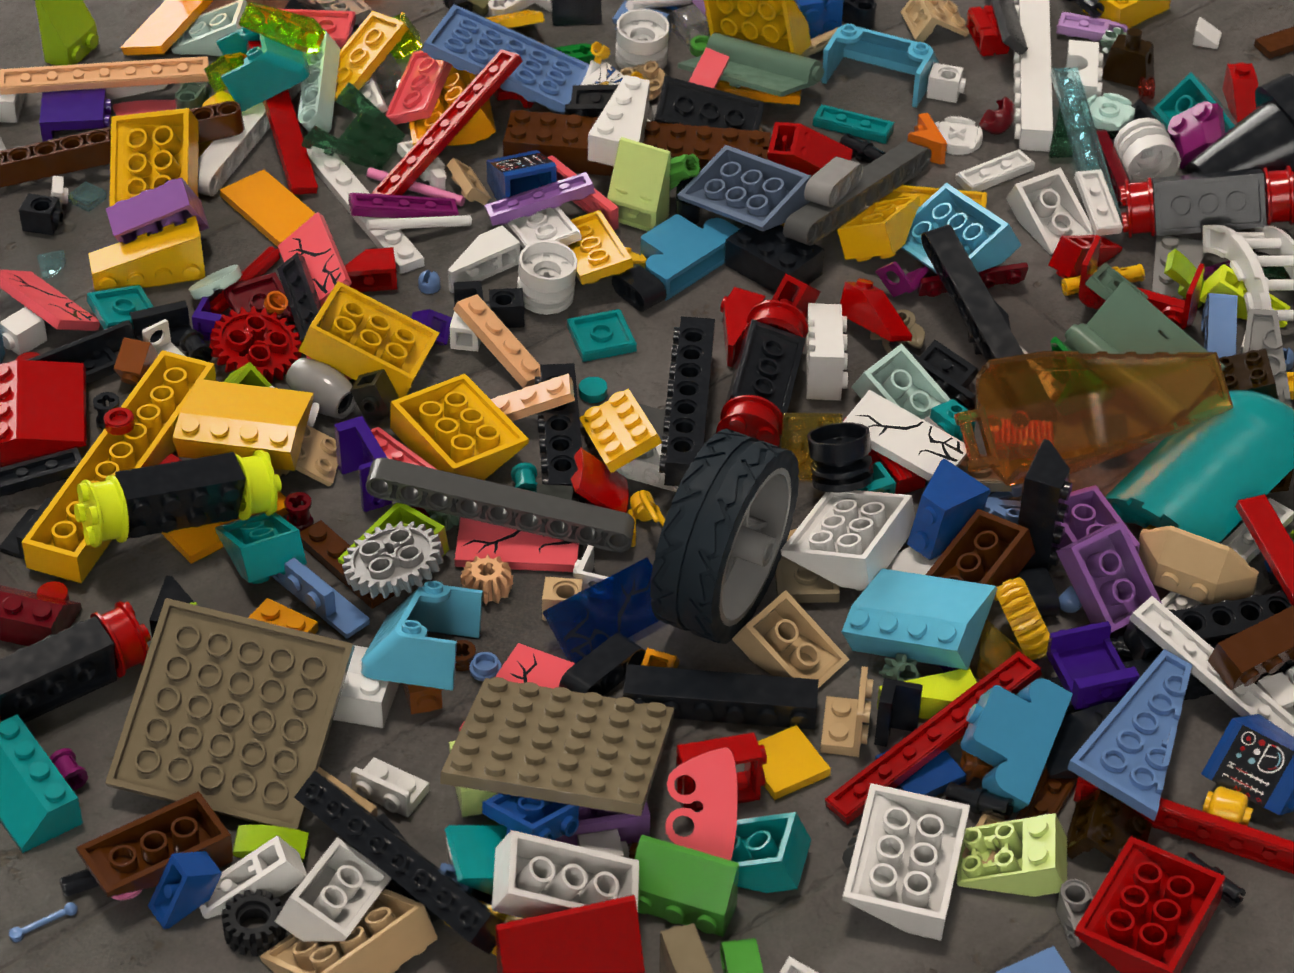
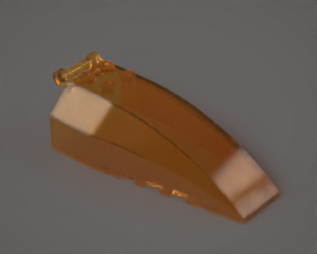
M1041 351L988 360L976 375L975 409L959 412L954 415L956 425L960 426L969 459L967 462L969 472L973 473L991 468L1007 486L1024 483L1025 476L1044 439L1049 440L1070 468L1069 474H1072L1197 425L1232 409L1233 404L1217 352H1178L1177 354H1169L1168 352H1155L1154 354L1126 352L1125 354H1108L1107 351H1098L1096 354H1081L1079 351ZM978 421L987 457H980L971 422Z

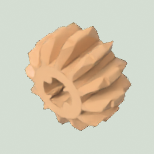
M488 554L482 559L475 556L473 562H466L460 576L463 588L483 590L482 601L486 606L490 601L499 604L501 598H508L513 585V575L509 563L502 562L500 556L491 559Z

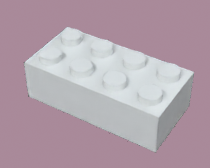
M511 830L495 848L492 911L530 918L634 895L638 912L639 860Z

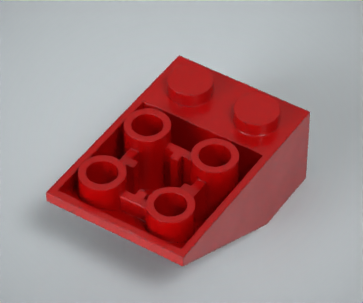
M775 122L767 155L769 161L811 175L812 177L836 156L851 161L853 149L803 124Z

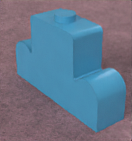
M676 214L641 236L640 255L643 254L647 258L645 269L664 285L667 294L665 301L725 263L726 239L737 232L739 228L722 218H711L704 223L703 228H700L681 215Z
M1044 678L1033 681L1020 690L1017 695L999 685H995L980 696L978 703L971 707L966 717V721L969 724L960 747L994 767L983 777L982 788L987 789V793L1013 799L1014 813L1029 805L1073 695L1068 690Z

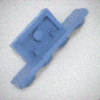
M293 558L285 563V575L281 573L272 575L276 581L345 638L351 637L370 624L368 616L297 559Z

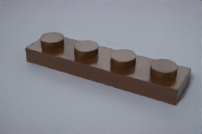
M322 520L302 530L300 536L303 548L353 591L352 586L347 583L342 564L338 561V558L350 545ZM359 590L353 591L372 609L395 595L392 592L384 599L382 593H379L375 598H371L370 592L362 596Z

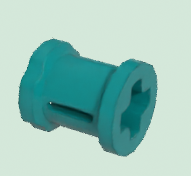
M527 462L515 465L511 470V478L515 482V487L536 492L538 483L536 482L537 468L535 465Z

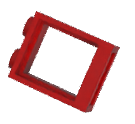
M755 732L677 745L676 767L701 754L725 747L729 748L733 754L735 765L745 763L744 771L736 772L737 804L760 800L761 786H765V774L762 765L767 764V755L764 745L758 744ZM681 775L676 779L675 788L679 794L686 796L695 791L696 784L692 777ZM694 801L692 804L680 803L681 808H691L693 811L703 810V804L700 801Z

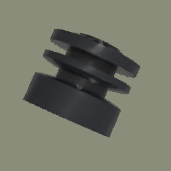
M854 422L831 423L819 426L808 433L809 456L813 459L810 467L813 473L811 476L814 488L824 492L841 493L864 488L873 482L872 457L868 455L871 451L870 431L867 426Z

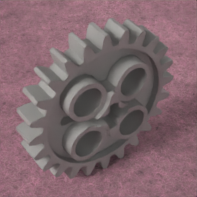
M400 521L396 527H392L390 523H387L386 529L381 530L379 527H375L374 534L371 535L365 532L363 533L364 540L355 539L356 547L347 548L349 555L343 556L344 564H342V568L348 585L352 586L353 591L359 590L362 596L370 592L371 598H375L379 593H382L383 598L386 599L390 593L394 592L395 596L399 597L401 590L405 589L408 593H411V586L423 587V579H433L431 572L440 571L438 564L444 562L442 558L444 551L438 534H434L432 528L426 530L425 524H421L416 528L413 521L407 526H404L403 522Z

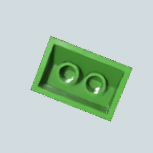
M642 834L634 860H639L638 913L650 914L675 924L688 925L694 923L696 929L704 933H713L724 937L737 907L739 863Z

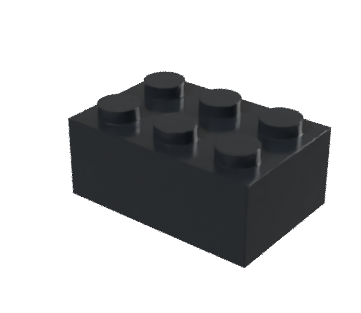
M745 225L726 239L725 265L775 293L785 274L808 285L820 277L823 273L824 249L816 244L809 246L785 237L783 234L784 226L782 225L766 231Z

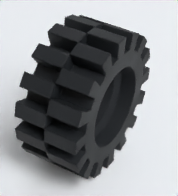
M256 889V895H251L250 890L244 891L245 897L241 898L238 893L233 896L234 903L228 900L225 904L226 909L222 911L223 932L227 945L230 944L233 951L239 948L240 954L246 956L247 951L250 950L252 956H258L257 950H262L265 953L269 950L270 945L272 947L279 943V940L282 941L285 937L286 929L274 922L281 912L283 905L281 906L280 899L278 897L274 899L273 894L270 892L263 896L262 890ZM253 917L267 920L264 925L257 928L241 926L245 920Z

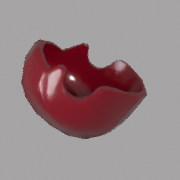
M1006 96L1002 100L996 101L999 106L998 109H988L983 115L979 126L984 131L999 135L1006 132L1012 126L1016 117V107L1013 101Z

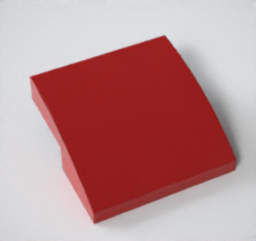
M580 448L574 455L578 470L570 478L575 492L595 506L626 513L629 498L626 477L617 471L611 473L604 462L583 448Z

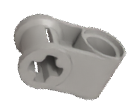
M1069 879L1062 884L1056 906V913L1064 928L1066 939L1072 948L1079 947L1080 943L1083 942L1074 935V930L1094 898L1090 887L1078 879Z

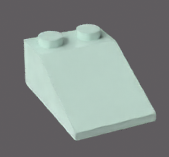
M237 0L202 14L172 45L171 51L174 54L223 56L216 41L235 32L245 22L252 20L254 12L246 0Z
M902 343L863 372L851 386L861 399L871 390L921 419L927 416L930 418L931 408L951 400Z

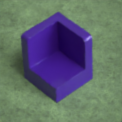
M203 297L192 315L193 329L203 334L204 340L210 341L215 321H220L222 314L211 313L210 302L207 297Z
M431 309L412 313V319L439 332L435 344L447 345L452 317Z

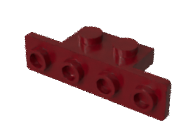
M1024 262L998 267L994 266L978 272L986 288L1005 283L1013 285L1025 280L1028 264ZM939 276L926 277L920 280L918 287L919 296L935 297L947 292Z

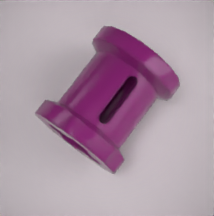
M59 749L49 757L73 791L81 788L87 782V771L84 767L77 764L75 761L76 755L72 749Z

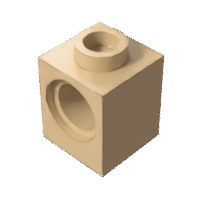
M545 577L542 595V620L579 623L581 611H587L588 592H583V579Z

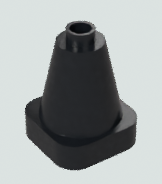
M1286 73L1257 87L1255 91L1256 109L1191 160L1187 165L1188 175L1253 169L1263 170L1264 167L1268 171L1285 170L1288 165H1290L1291 171H1294V76Z

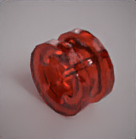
M1139 77V99L1143 100L1145 97H1148L1149 100H1153L1155 96L1154 77H1149V79Z

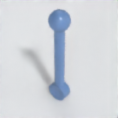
M69 902L65 905L64 909L23 928L13 927L9 931L10 940L19 942L23 939L24 934L65 915L72 916L76 914L78 910L77 905Z

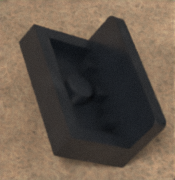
M573 85L571 104H565V111L569 115L599 117L619 85Z

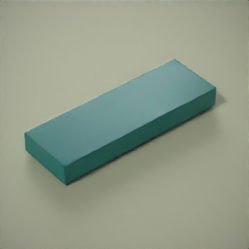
M821 104L813 117L812 126L843 134L849 133L855 137L883 144L887 143L894 130V122L823 104Z

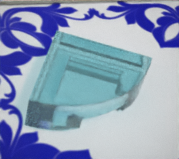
M64 250L37 255L42 279L56 275L65 266Z

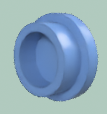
M491 652L476 654L470 663V674L479 681L495 677L501 669V662Z

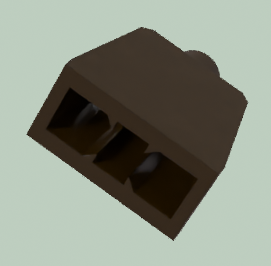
M1132 27L1127 29L1126 35H1118L1105 62L1102 79L1146 91L1154 78V47L1152 42L1141 39L1142 31L1139 28Z

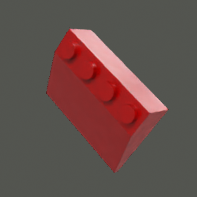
M15 360L0 364V467L75 447L86 446V367L84 363Z
M1130 836L1076 926L1074 935L1120 973H1181L1221 901L1226 876Z
M634 895L496 925L497 973H645L637 903Z

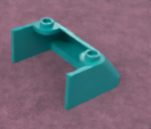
M249 20L240 29L216 41L227 63L238 67L222 75L221 78L233 99L240 104L241 112L299 84L310 75L304 44L300 37L267 23ZM248 41H260L261 48L254 47L248 51Z

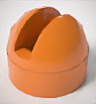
M271 291L264 300V308H266L267 313L270 315L274 312H277V316L280 315L288 305L287 297L279 291Z

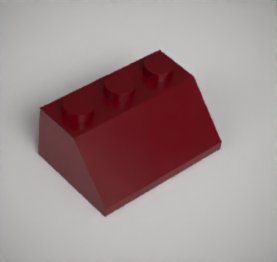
M0 585V640L30 646L43 640L48 635L64 631L73 624L82 607L81 603Z

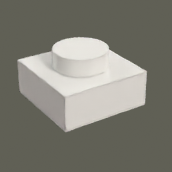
M53 176L50 196L58 197L62 208V204H67L68 188H63L64 177Z

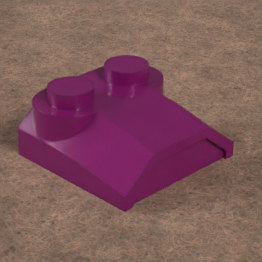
M1207 101L1198 103L1194 107L1175 115L1170 120L1168 132L1174 138V145L1179 152L1181 169L1185 168L1191 160L1225 134L1223 109L1217 103Z

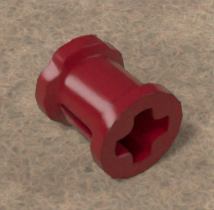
M303 492L291 493L284 501L285 509L288 511L286 520L299 529V532L313 525V517L309 512L312 505L311 497Z

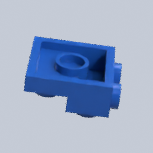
M794 0L808 22L811 39L842 26L844 0Z
M501 793L482 803V814L506 826V836L511 830L555 840L563 835L571 837L579 827V806Z

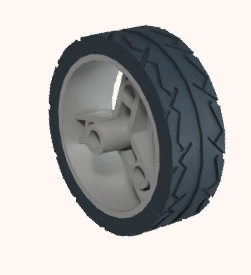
M727 428L714 434L703 445L680 482L659 537L650 583L651 607L657 620L684 631H691L692 634L719 644H727L732 641V638L751 620L774 577L782 556L781 549L787 542L793 521L792 518L798 496L799 467L798 460L792 451L784 448L781 449L773 444L759 441L756 438Z

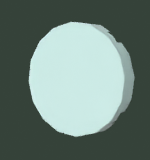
M1103 93V96L1097 97V94L1089 97L1084 103L1082 113L1084 120L1097 129L1119 131L1134 120L1135 108L1131 106L1132 103L1127 98L1121 95Z
M237 264L228 266L204 277L193 284L188 290L193 299L196 300L211 296L214 293L213 291L225 289L237 282L242 276L241 269Z

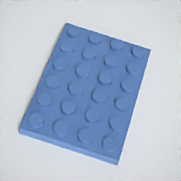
M455 4L425 41L422 51L431 58L443 60L452 64L458 70L467 71L476 76L501 49L519 54L522 63L505 80L500 88L508 92H515L523 96L527 101L542 104L555 113L565 114V104H571L573 85H580L583 82L589 68V64Z

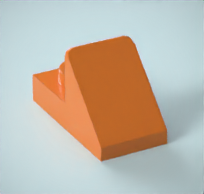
M929 113L918 114L917 125L914 127V132L908 134L907 141L929 148L931 150L930 162L939 165L945 164L947 142Z

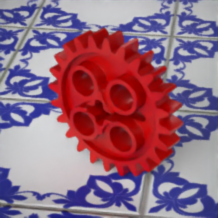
M252 306L250 312L240 307L239 314L234 310H230L229 317L222 314L220 321H215L214 328H212L209 348L213 349L211 356L218 357L217 365L226 364V373L232 370L235 371L251 362L268 382L272 383L274 376L280 381L283 380L284 374L287 375L291 365L301 358L302 353L299 352L302 341H299V333H294L295 325L286 326V317L278 320L276 319L277 312L267 315V310L264 308L261 313H258L256 308Z

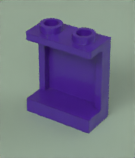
M105 89L42 92L39 120L42 142L54 139L55 130L102 129L111 127L112 102L111 99H106Z
M360 416L334 424L338 469L342 475L359 470L361 505L364 512L392 504V501L371 496L366 490V481L372 462L377 458H387L364 418Z
M1108 621L1059 630L1051 633L1049 636L1046 655L1064 689L1073 693L1070 701L1075 710L1093 707L1104 702L1121 701L1140 677L1135 666L1125 668L1110 640L1112 627Z

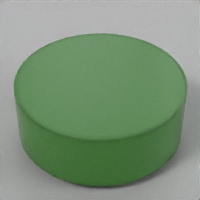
M699 35L690 40V53L697 57L702 56L710 37Z

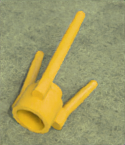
M646 490L637 491L630 497L631 509L627 511V514L631 515L635 520L631 547L636 545V519L643 522L653 519L655 523L660 522L662 527L665 522V518L659 506L655 504L652 494Z

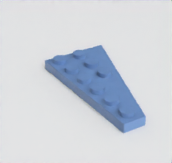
M1164 649L1072 757L1067 769L1154 821L1158 813L1159 801L1165 783L1164 780L1171 758L1192 664Z

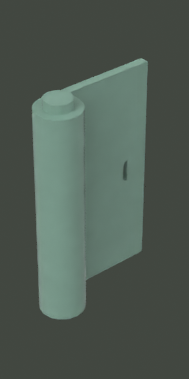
M713 33L707 42V48L730 57L720 80L729 82V85L740 88L744 86L782 97L817 84L824 75L822 63L812 58L720 33ZM701 56L679 62L677 68L694 72Z
M1124 280L1087 324H1074L1065 333V344L1165 432L1172 430L1226 368L1223 363Z

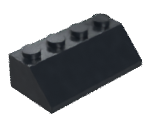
M1046 439L1043 440L1025 476L1018 525L1029 529L1035 548V554L1023 569L1045 566L1049 572L1051 566H1057L1060 559L1056 551L1061 549L1057 546L1061 544L1065 533V527L1061 526V522L1064 523L1069 509V505L1064 503L1065 500L1069 499L1073 483L1068 482L1070 468L1053 444Z

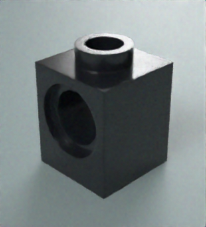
M28 193L19 208L22 231L54 235L58 226L62 225L64 221V210L61 209L58 197Z
M489 289V301L484 302L507 328L524 327L523 289Z

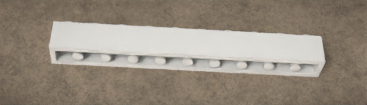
M1013 0L1028 50L1023 55H1019L1014 51L1013 78H1015L1014 105L1016 107L1014 139H1019L1020 150L1050 152L1053 135L1049 0Z

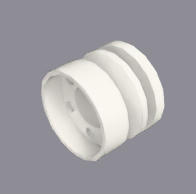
M651 9L629 10L620 16L617 20L615 61L619 68H633L637 65H643L648 61H655L658 63L659 68L663 70L667 64L669 22L666 17Z
M1149 117L1136 119L1125 125L1115 137L1114 148L1131 183L1146 182L1148 177H1151L1152 181V178L1175 176L1181 162L1179 152L1173 141H1171L1165 126L1159 120Z
M545 240L531 243L521 251L517 288L523 289L524 307L538 314H557L566 310L573 303L578 260L575 253L568 246L559 242Z

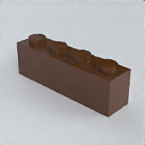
M1294 605L1217 644L1207 661L1231 690L1242 684L1245 687L1253 684L1260 675L1266 672L1268 674L1275 673L1289 660L1294 662Z

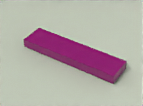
M349 193L348 202L351 216L380 218L459 216L455 199Z

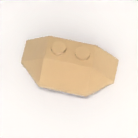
M1173 526L1158 527L1151 530L1143 529L1141 531L1138 555L1154 585L1207 605L1216 604L1227 599L1232 601L1244 599L1254 595L1259 571L1254 567H1250L1245 559L1231 547Z

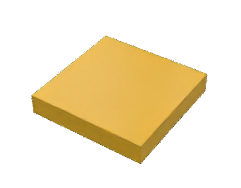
M797 725L758 741L759 745H764L767 755V764L762 765L765 774L764 787L774 800L830 776L831 768Z

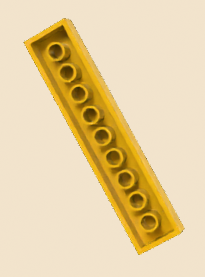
M164 350L160 352L121 405L122 408L131 410L134 415L135 426L133 430L124 435H112L106 429L102 431L21 542L26 568L82 584L112 540L102 541L99 547L87 546L84 539L82 522H77L74 513V505L79 504L77 484L86 479L91 483L102 482L109 475L115 476V473L118 471L159 465L169 454H173L176 448L172 437L179 413L198 379L216 381L214 363Z

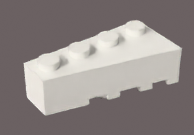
M808 303L806 399L841 401L842 389H847L848 372H843V370H847L848 353H844V351H847V334H843L847 331V316H842V304Z

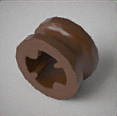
M457 640L456 671H467L470 669V663L476 654V648L472 642Z

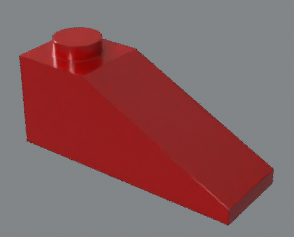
M1227 64L1222 89L1230 113L1238 123L1256 109L1255 91L1258 87V79L1253 64Z
M1095 235L1061 236L1048 265L1057 270L1056 274L1061 278L1081 276L1082 263ZM1101 235L1097 268L1119 254L1123 249L1122 246Z
M862 278L857 279V282L844 283L840 304H842V316H847V319L888 341H912L913 336L883 290L873 286L872 281Z
M734 287L729 296L723 298L720 311L723 312L727 366L733 367L736 363L743 342V332L748 324V314L754 306L765 300V295Z

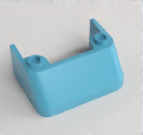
M844 24L837 28L824 48L822 65L824 75L821 83L826 84L843 57L915 75L912 107L917 108L927 91L928 79L933 63H939L932 47L924 42H916L872 31L853 24Z
M439 581L425 582L423 587H418L385 618L362 658V675L370 679L453 691L457 641L427 637V631L479 638L483 590L443 585Z

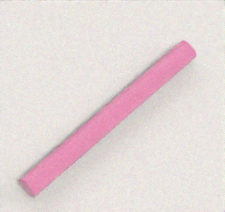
M371 167L367 171L368 178L381 182L389 174L388 172ZM417 181L408 189L429 197L455 199L456 204L461 207L465 203V197Z

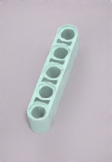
M325 29L314 31L307 41L306 57L310 75L302 81L298 121L314 139L323 138L331 130L340 58V47Z

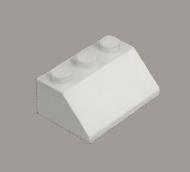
M337 837L289 897L274 922L303 942L345 941L392 878L367 857Z

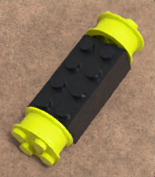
M256 450L252 456L242 458L238 454L230 452L118 471L115 473V476L109 475L102 482L91 483L87 479L82 480L80 484H77L79 504L74 505V513L77 522H82L84 539L87 546L99 547L102 541L116 539L119 543H123L129 538H140L151 534L168 533L173 530L200 527L217 522H228L238 519V517L241 520H248L252 514L264 512L266 516H271L277 511L278 492L282 490L280 476L274 473L268 452Z

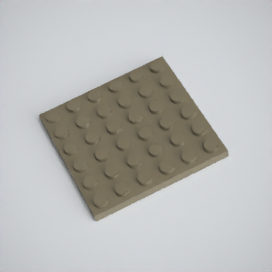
M165 598L105 784L108 787L172 803L199 791L216 814L259 825H273L300 830L306 807L294 797L314 770L318 771L354 652V644Z
M500 677L485 678L441 770L440 784L641 816L673 722L674 707H666L659 702L639 704L627 697L611 698L595 692L579 693L564 687H541L532 682H510Z

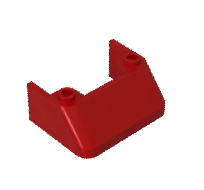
M1099 235L1095 236L1082 263L1078 292L1079 300L1085 306L1097 310L1104 304L1105 300L1086 286L1085 283L1097 271L1101 236ZM1199 263L1187 291L1186 300L1142 288L1138 289L1148 296L1147 300L1183 330L1191 326L1196 317L1205 264Z

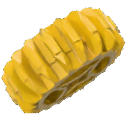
M1017 577L1003 582L1002 585L997 587L996 597L1024 655L1032 661L1047 656L1050 633L1025 581Z

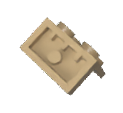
M909 0L901 11L914 39L918 42H924L937 24L962 36L967 37L969 35L965 25L966 21L960 16L957 5L950 0L946 2L943 0Z
M307 425L295 470L330 487L334 482L338 466L336 440ZM273 468L274 473L279 476L282 474L287 475L290 471Z
M862 666L858 699L826 696L820 753L859 757L860 744H867L869 725H863L862 723H869L871 701H867L865 698L872 699L873 679H867L868 667Z

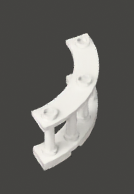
M1202 225L1203 253L1209 252L1221 258H1227L1230 261L1229 266L1233 269L1238 281L1244 282L1247 292L1244 294L1247 315L1248 308L1274 310L1271 306L1269 291L1294 290V240L1286 232L1271 225H1264V228H1255V232H1236L1222 225ZM1252 249H1255V252H1263L1271 256H1257ZM1261 267H1284L1291 279L1269 280L1265 277ZM1277 310L1279 321H1294V310Z

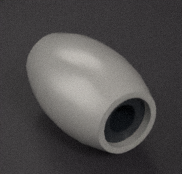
M300 358L291 365L287 372L286 383L291 390L314 393L313 403L319 404L318 413L343 419L354 410L357 403L350 392L352 384L343 374L330 365L314 359Z

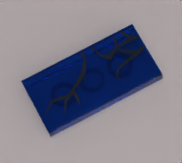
M648 557L542 612L568 661L576 664L616 633H621L628 638L660 621L654 616L651 607L650 583L653 566Z

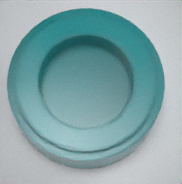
M587 377L579 383V396L583 401L599 403L607 397L608 386L604 379Z

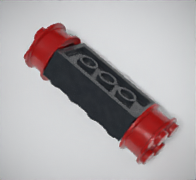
M1290 165L1286 166L1285 170L1268 171L1264 167L1263 170L1253 169L1152 178V181L1151 177H1148L1146 182L1129 183L1128 179H1125V186H1119L1121 206H1126V212L1121 213L1123 233L1128 232V238H1132V234L1151 233L1152 237L1155 236V233L1156 236L1203 233L1202 225H1222L1233 230L1264 228V225L1288 221L1290 225H1294V171H1291Z
M764 300L754 306L748 314V324L743 332V342L727 399L721 411V421L718 423L716 434L727 428L779 447L780 435L784 429V419L787 415L808 334V322L804 313L792 304L778 300Z
M122 601L116 602L114 609L100 615L94 612L90 615V619L77 622L64 631L48 635L33 645L22 647L13 654L1 658L0 722L18 714L21 720L26 723L117 681V676L120 678L125 676L126 670L138 664L143 666L149 650L147 642L151 641V637L147 627L143 623L139 625L131 604L128 601L125 603Z

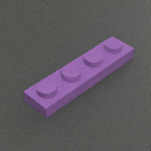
M587 172L486 204L485 209L492 226L504 225L519 217L532 216L538 211L547 208H557L563 203L584 199L588 195L595 193V190Z

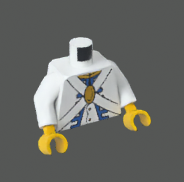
M597 41L594 42L591 46V53L595 56V59L591 60L587 73L580 85H619L624 75L608 62L601 63L602 60L610 56V49L605 45L602 46ZM634 71L630 75L645 79L643 74L638 71Z

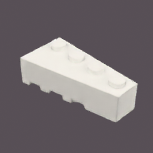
M625 75L588 134L589 161L614 166L621 137L640 143L643 142L649 110V80L636 76Z

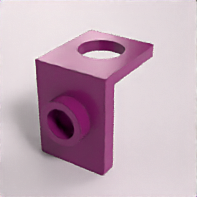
M894 261L878 268L875 272L894 298L905 292L911 293L919 287L920 280L929 269L927 266H923L905 274L898 263ZM892 271L896 273L900 280L899 283L890 281L887 277V272Z

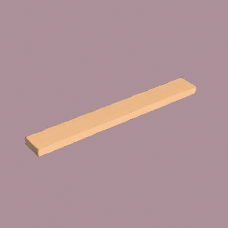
M208 56L0 69V95L209 82Z

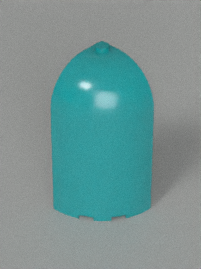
M1233 390L1212 395L1200 403L1105 498L1124 523H1135L1144 528H1147L1149 525L1157 528L1173 526L1220 543L1242 520L1235 507L1237 501L1259 495H1267L1294 468V409L1276 398L1254 391Z

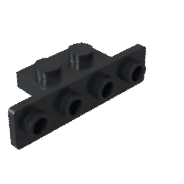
M127 320L28 360L84 363L87 385L116 373L114 365L117 356L114 352L120 350L124 337L135 339L133 325Z
M936 340L929 345L920 357L908 350L946 394L948 392L955 396V400L966 409L970 406L978 412L982 408L977 396L966 389L979 374L977 367ZM896 341L889 342L892 350L900 345Z

